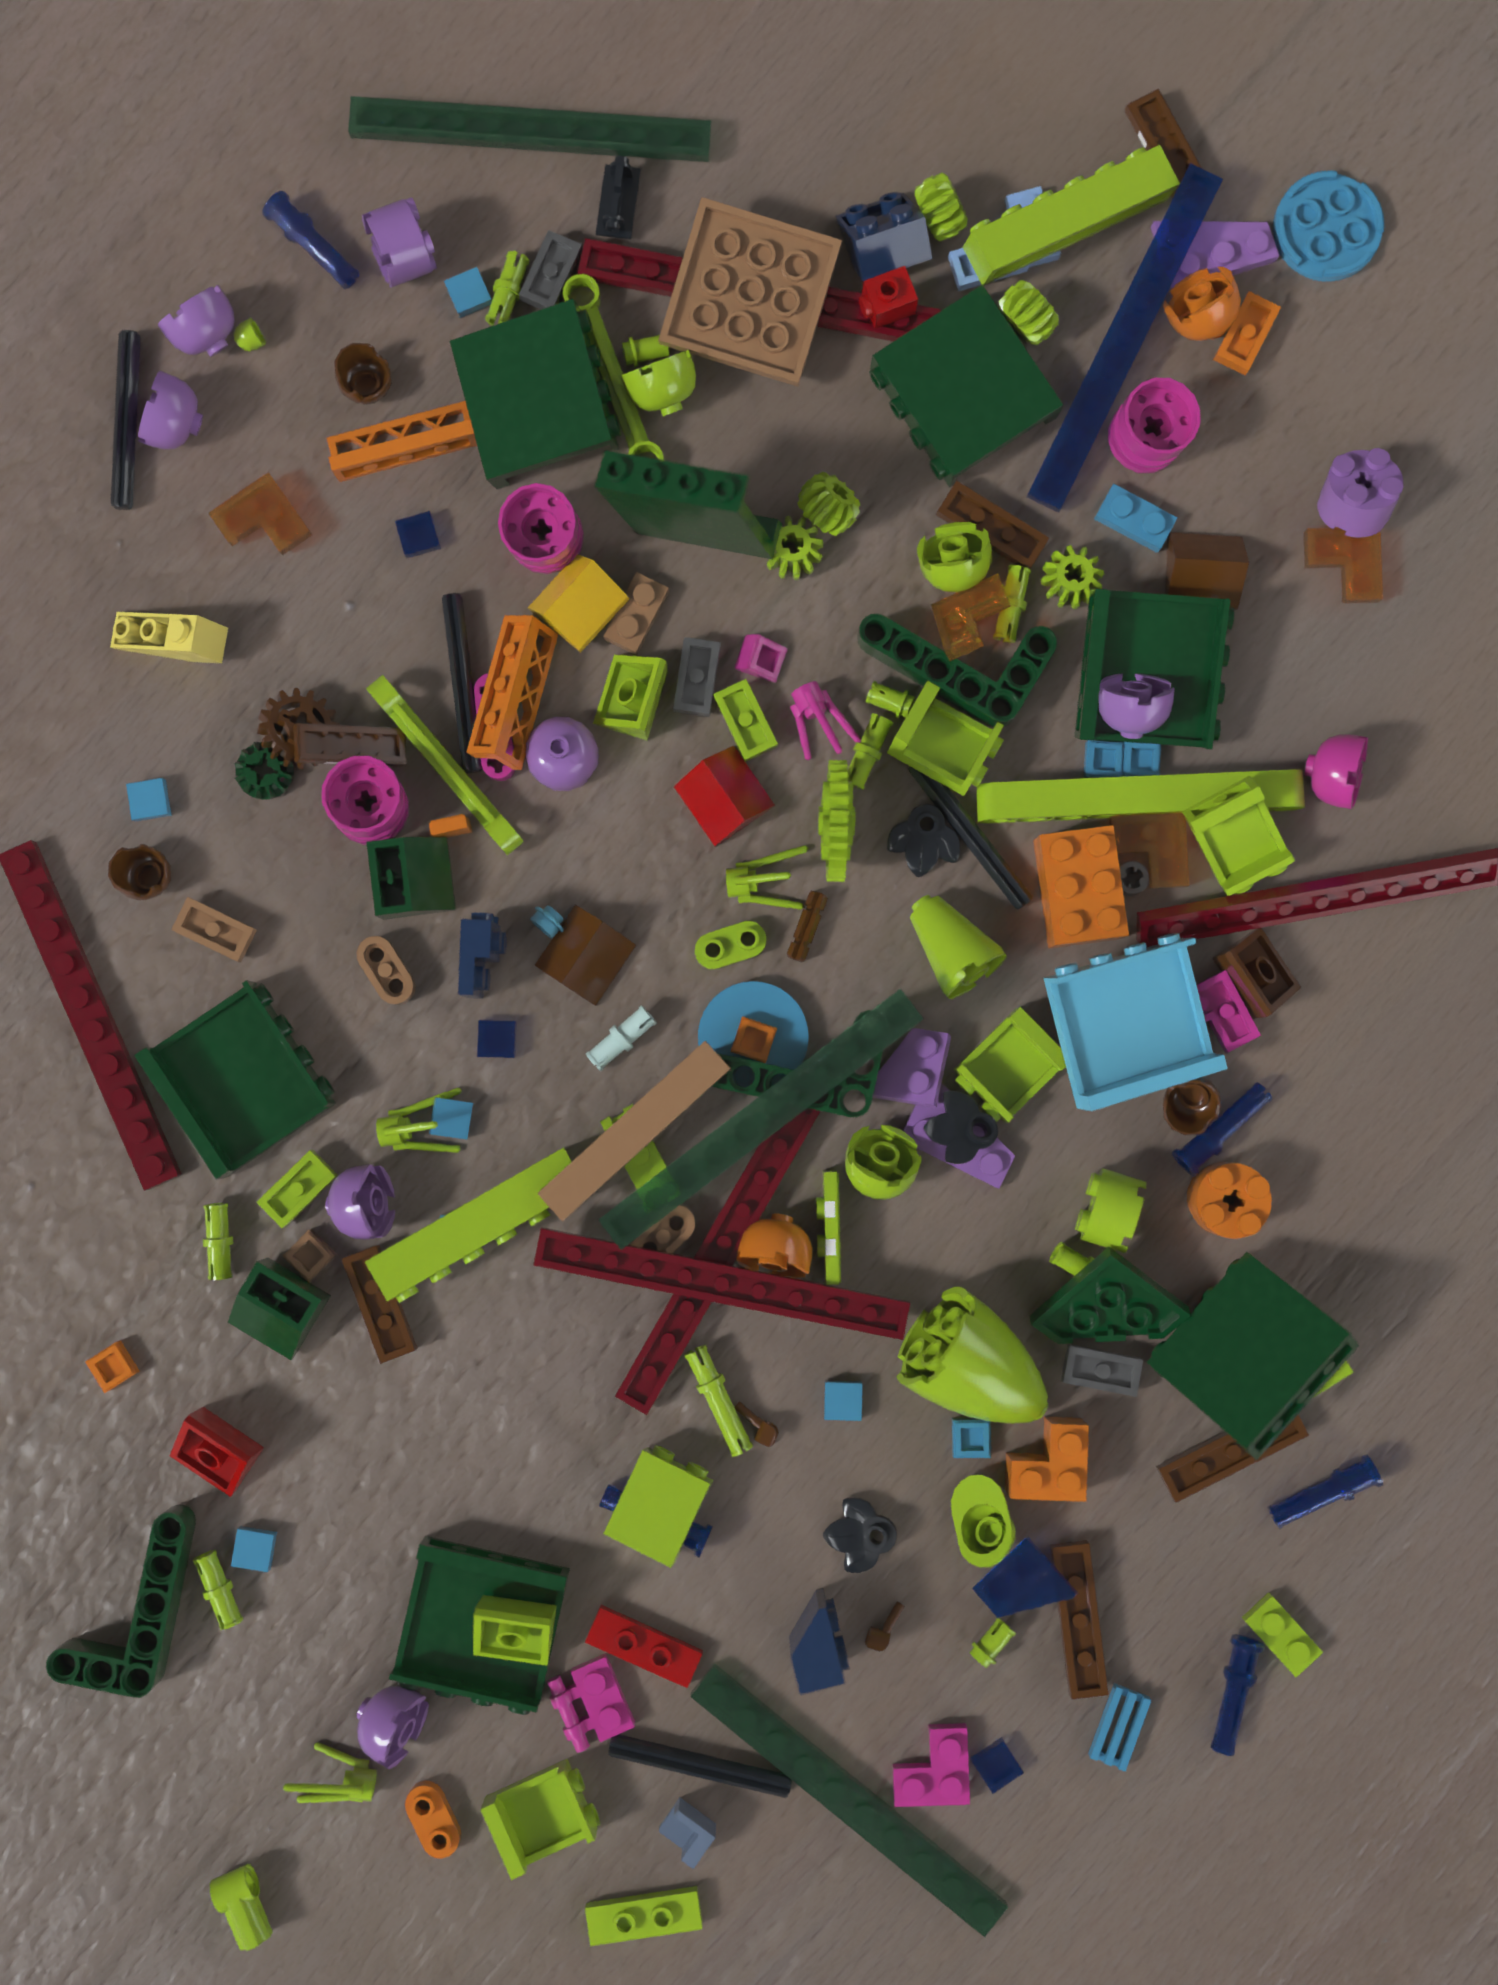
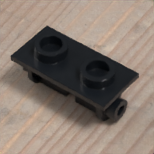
M616 156L615 161L611 162V164H605L595 235L628 240L632 238L641 168L632 167L629 164V159L625 156Z

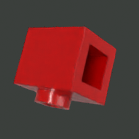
M906 266L865 280L863 282L862 296L858 297L861 312L865 319L870 317L874 329L914 315L918 304V297Z

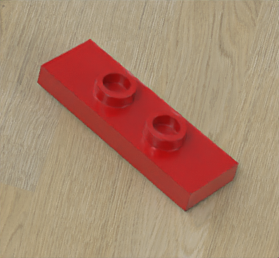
M600 1605L585 1639V1643L687 1689L703 1654L702 1649L604 1605Z

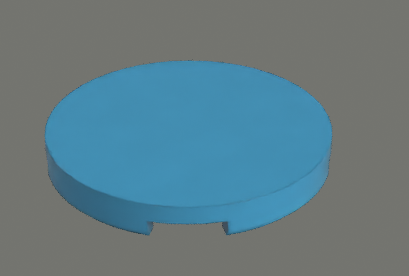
M1337 171L1315 172L1294 183L1281 199L1273 220L1274 242L1286 264L1306 278L1323 282L1343 280L1362 270L1376 253L1384 231L1383 210L1374 192L1364 182L1360 184L1354 179L1337 174Z
M750 981L732 985L721 991L711 1000L704 1010L699 1023L698 1045L707 1041L719 1054L759 1062L730 1052L743 1016L777 1028L766 1064L798 1070L807 1052L808 1026L800 1006L787 992L769 983ZM742 1066L736 1071L735 1080L739 1086L748 1087L754 1082L755 1073L751 1067ZM785 1074L776 1075L772 1079L771 1087L775 1088L783 1084L789 1077Z

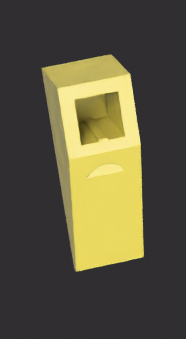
M117 612L110 647L191 662L222 664L228 627L198 615Z

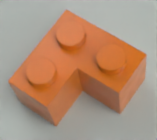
M1044 1416L1043 1454L1006 1452L1005 1491L1010 1499L1087 1501L1089 1425L1082 1418Z

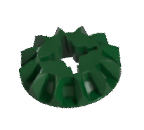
M254 742L253 745L241 750L238 761L234 763L236 768L235 780L243 792L249 796L260 800H269L280 796L289 788L294 776V765L291 760L288 767L283 766L284 757L281 755L271 759L270 756L273 748L271 746L262 748L261 742ZM267 759V765L278 773L265 774L263 780L261 779L260 781V775L251 769V766H261L263 761Z

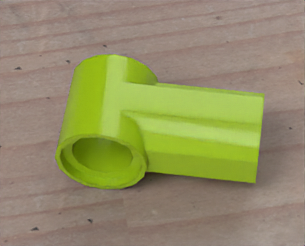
M250 1864L243 1865L210 1881L212 1902L219 1913H225L240 1951H249L256 1948L271 1937L273 1931L259 1899V1880L254 1868Z

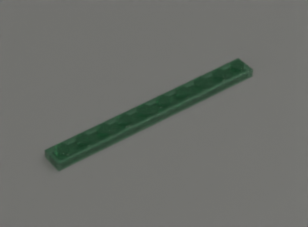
M351 96L348 133L350 138L708 163L712 129L711 120Z
M901 989L897 990L598 1219L622 1250L924 1018Z
M714 1663L691 1691L690 1697L984 1938L1008 1909L1007 1902L718 1665Z

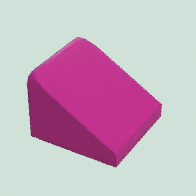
M759 634L746 635L735 664V669L776 683L788 648Z

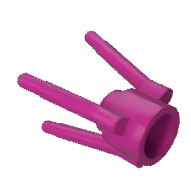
M817 681L804 684L792 692L791 696L795 704L790 709L796 719L801 746L806 760H810L812 755L803 715L808 720L817 717L837 754H841L843 749L824 715L827 709L853 741L860 743V736L832 702L827 690H821Z

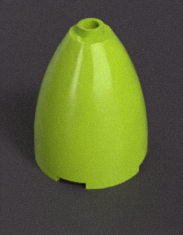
M952 1287L942 1292L941 1298L943 1300L929 1313L926 1310L921 1312L908 1331L898 1353V1358L903 1361L902 1370L896 1377L902 1385L945 1409L980 1420L1012 1424L1030 1423L1043 1417L1048 1408V1394L1034 1361L1018 1337L986 1304L963 1287Z

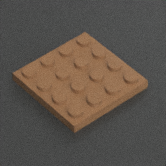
M701 197L660 332L659 344L680 351L689 350L693 355L799 387L840 253L842 240Z

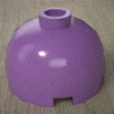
M217 285L215 288H207L179 306L180 309L176 312L178 316L175 318L169 313L158 323V327L165 337L178 350L192 355L207 351L209 356L212 357L228 346L225 338L232 332L235 318L233 308L220 286Z
M159 371L151 389L157 392H153L150 400L146 401L139 427L138 441L159 449H176L186 442L190 434L198 435L203 415L197 413L198 400L189 385L173 375Z
M1115 674L1103 678L1099 688V712L1102 719L1111 728L1121 732V736L1129 739L1141 738L1144 733L1153 732L1162 726L1169 717L1173 706L1174 687L1171 688V683L1168 680L1146 674H1135L1136 681H1122L1123 674Z
M552 717L542 721L532 730L526 742L525 759L530 773L541 784L554 791H570L583 786L597 768L599 749L593 734L583 723L570 717Z
M374 1164L346 1169L334 1180L326 1198V1211L341 1233L354 1239L366 1240L385 1237L392 1228L395 1210H388L387 1196L395 1198L394 1188L389 1175L380 1165L373 1166Z
M390 1686L378 1691L372 1698H366L357 1712V1719H359L357 1727L358 1743L363 1752L387 1769L397 1766L408 1754V1751L403 1749L408 1739L411 1738L416 1741L425 1723L429 1709V1703L424 1701L426 1697L414 1690L405 1689L400 1686Z

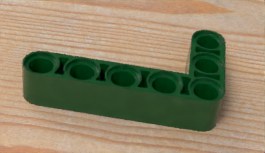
M881 614L866 616L861 621L857 635V642L865 653L923 687L927 681L940 687L937 693L938 696L993 728L997 722L1004 724V728L1013 721L1057 646V638L1049 628L1036 626L1030 629L998 682H995ZM870 627H877L882 630L884 638L880 641H871L866 637L865 631ZM1033 639L1041 640L1046 646V653H1034L1029 646V641ZM904 645L910 646L916 656L911 660H903L898 656L896 649ZM933 664L942 665L947 672V676L943 679L933 678L928 672V667ZM1014 670L1023 671L1028 677V684H1015L1010 677V672ZM967 682L974 684L978 689V696L974 698L965 697L960 691V685ZM995 701L1006 703L1009 707V715L1005 717L997 716L992 710V703Z
M866 1010L856 1017L841 1080L719 1054L731 1069L712 1087L846 1117L858 1118L863 1116L872 1104L887 1035L886 1019L880 1012L875 1010ZM867 1017L877 1018L882 1025L880 1034L874 1038H867L860 1032V1024ZM860 1053L870 1055L874 1062L872 1071L866 1075H859L852 1068L853 1058ZM742 1066L751 1067L755 1073L754 1082L748 1087L739 1086L735 1080V1073ZM778 1074L787 1075L792 1082L790 1091L785 1095H778L772 1090V1079ZM814 1082H822L828 1088V1097L823 1103L816 1104L807 1095L809 1086ZM851 1090H859L865 1096V1105L860 1111L852 1112L845 1107L844 1097Z
M184 1505L172 1506L160 1514L153 1522L127 1647L81 1638L67 1640L54 1650L46 1661V1671L52 1680L58 1683L133 1698L147 1695L162 1680L166 1670L196 1526V1517L189 1507ZM168 1518H174L180 1523V1533H174L169 1529L167 1525ZM160 1555L168 1556L173 1563L172 1570H166L161 1566ZM152 1593H158L164 1598L165 1607H158L153 1603ZM144 1630H149L156 1635L157 1645L146 1641ZM64 1653L74 1658L75 1667H70L65 1663L63 1659ZM100 1661L110 1664L112 1674H106L101 1670ZM136 1668L144 1669L148 1673L149 1682H144L138 1678Z

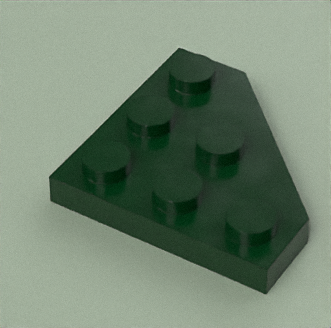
M1108 1246L1030 1315V1322L1033 1327L1055 1343L1073 1344V1339L1095 1338V1342L1126 1341V1336L1148 1335V1339H1164L1181 1323L1187 1320L1191 1314L1186 1304Z

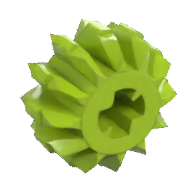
M946 174L932 175L915 188L914 196L921 213L925 216L926 224L935 239L940 242L947 238L951 239L967 227L968 218L951 180Z
M1019 280L998 301L999 309L1005 319L1020 336L1033 345H1038L1043 340H1046L1059 325V317L1054 307L1038 289L1034 288L1027 281Z
M821 471L818 475L815 474L811 479H808L802 486V490L798 494L799 500L797 504L804 511L803 516L812 522V526L816 525L823 533L829 532L831 535L837 536L847 528H850L857 520L856 517L860 513L859 506L861 504L854 497L855 492L846 486V482L838 480L836 475L832 474L830 476L826 472Z
M791 516L785 517V527L781 526L773 560L769 559L767 562L769 570L780 566L779 577L781 579L785 578L788 570L792 571L794 580L800 579L801 568L807 574H811L814 570L811 562L820 563L822 560V554L817 550L823 548V540L814 538L818 533V528L811 526L805 530L806 519L804 517L798 520L797 525H792ZM793 542L795 547L798 548V552L792 554L790 549L787 548V543Z
M1072 545L1066 547L1064 554L1056 550L1051 555L1052 562H1045L1042 570L1048 575L1042 577L1041 585L1051 587L1046 593L1048 599L1056 595L1060 597L1057 603L1058 607L1062 608L1066 601L1069 600L1072 609H1078L1081 600L1088 604L1090 589H1102L1103 587L1097 580L1104 576V570L1093 568L1098 563L1099 558L1098 556H1093L1088 560L1085 557L1087 554L1086 547H1082L1078 555L1075 554ZM1076 573L1079 577L1078 580L1073 579L1069 582L1066 579L1067 574L1071 576Z

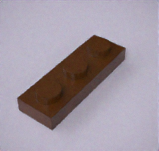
M958 481L955 482L936 513V516L948 523L971 522L976 524V529L983 532V528L986 529L991 549L1012 563L1022 566V569L1024 567L1032 568L1049 540V537Z
M378 1244L341 1260L380 1364L413 1352L418 1348L401 1302L399 1303L396 1297L389 1301L385 1299L365 1264V1261L382 1252Z

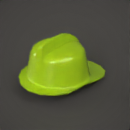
M970 1475L960 1481L954 1489L951 1499V1511L958 1545L962 1556L970 1564L979 1568L992 1567L1001 1562L1012 1548L1015 1541L1016 1528L1010 1517L1006 1498L1001 1487L993 1479L984 1475Z

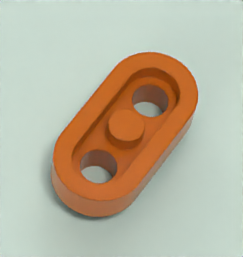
M432 1781L416 1783L407 1795L405 1801L406 1813L426 1853L438 1859L447 1858L456 1851L461 1839L460 1825L442 1788ZM418 1801H427L430 1808L427 1810L421 1809L418 1806ZM443 1835L447 1842L445 1844H438L434 1836Z

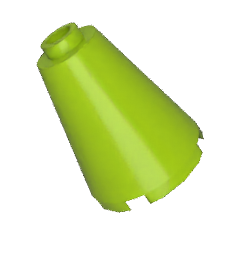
M925 895L913 904V913L910 915V920L943 994L949 999L957 998L977 986L975 981L983 975L988 978L1006 960L1007 955L1001 946L940 896L931 898L930 895Z

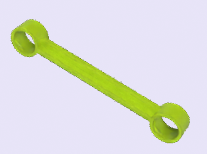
M574 275L566 281L563 287L564 301H568L571 292L578 287H588L595 294L591 303L579 306L581 310L586 309L593 327V331L588 333L591 345L596 344L599 350L602 366L598 367L602 380L605 379L609 386L612 397L611 403L630 450L628 454L637 456L642 452H651L659 460H664L660 447L649 441L637 407L625 389L621 378L623 371L599 312L601 297L598 284L588 275Z
M382 674L371 683L366 690L508 856L519 847L524 840Z

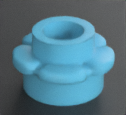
M549 905L544 909L538 906L535 907L537 912L530 920L544 934L553 938L558 931H564L560 925L564 919L557 911Z

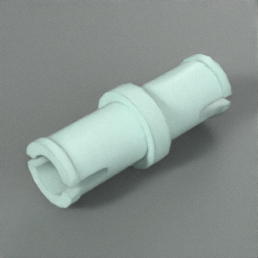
M642 1005L618 1027L613 1025L609 1029L610 1034L593 1049L586 1052L587 1057L594 1066L597 1065L598 1070L602 1071L604 1067L624 1050L629 1052L634 1047L632 1043L649 1028L657 1024L648 1011L646 1012Z

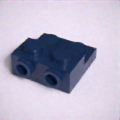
M471 913V919H461L458 995L483 999L484 991H489L490 969H485V962L499 963L500 954L506 953V932L501 931L499 917H494L492 913Z

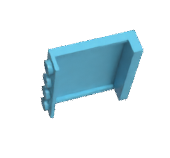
M1179 933L1161 936L1157 938V945L1146 947V943H1139L1123 948V955L1112 957V953L1096 955L1089 958V965L1079 968L1077 963L1062 965L1055 968V975L1043 978L1077 1109L1094 1111L1228 1069L1224 1054L1213 1053L1187 950V946L1196 944L1195 938H1180Z

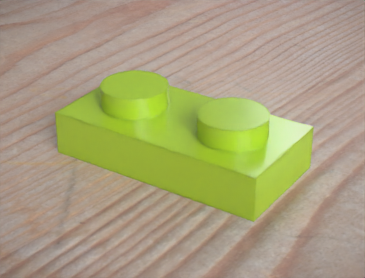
M747 679L713 694L714 700L745 762L778 747V743Z
M309 1150L256 1203L281 1229L286 1228L338 1175L314 1150Z
M1269 1592L1241 1617L1296 1678L1323 1653Z

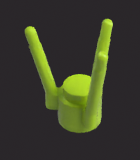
M808 846L792 848L750 862L736 863V868H727L726 885L728 897H738L739 903L751 902L802 910L804 904L801 902L751 894V892H758V883L789 879L791 877L790 872L757 874L756 870L751 869L806 853L809 850Z
M458 1087L401 1109L389 1110L387 1117L377 1118L376 1132L380 1146H393L394 1151L411 1149L460 1152L461 1148L457 1145L407 1141L412 1139V1132L435 1129L438 1123L430 1121L411 1124L409 1117L403 1118V1116L434 1105L435 1097L449 1099L461 1094V1088Z
M317 1742L314 1744L316 1750L354 1767L353 1770H346L343 1785L286 1783L283 1786V1789L288 1792L319 1793L299 1795L296 1798L298 1803L371 1802L376 1784L377 1770L368 1768L370 1760L355 1758Z

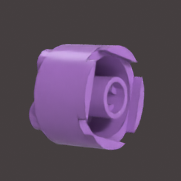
M412 197L362 214L366 234H373L371 236L373 254L384 279L391 288L432 273L433 270L437 269L432 255L435 252L433 243L427 230L421 232L417 221L420 220L419 212Z
M1374 448L1370 451H1350L1337 456L1333 460L1317 503L1319 515L1327 526L1333 530L1336 526L1345 530L1346 536L1356 538L1372 536L1384 528L1394 511L1404 487L1402 473L1397 465L1390 460V454L1384 449Z

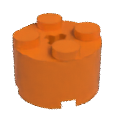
M1216 1162L1205 1167L1192 1178L1187 1190V1205L1196 1223L1205 1231L1225 1238L1239 1239L1252 1236L1260 1231V1228L1269 1217L1272 1197L1268 1181L1255 1169L1239 1163ZM1224 1195L1234 1197L1233 1205L1223 1202Z

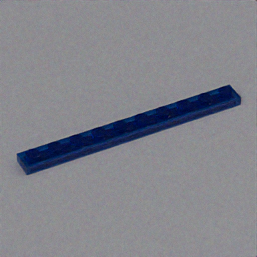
M1190 163L1026 496L1027 498L1058 513L1060 512L1223 178Z

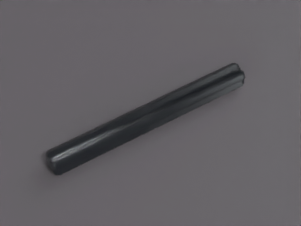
M121 330L118 334L110 502L118 510H131L133 507L141 343L140 335L133 330Z
M449 593L442 596L462 769L466 773H477L483 770L481 758H475L467 753L477 715L463 598L459 593Z
M909 766L910 774L942 812L945 819L1016 909H1021L1032 900L1030 892L950 789Z
M618 1734L611 1737L608 1749L610 1757L782 1798H787L791 1790L792 1778L788 1774Z

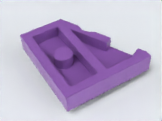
M912 1028L878 1072L873 1098L937 1108L951 1041L949 1033Z

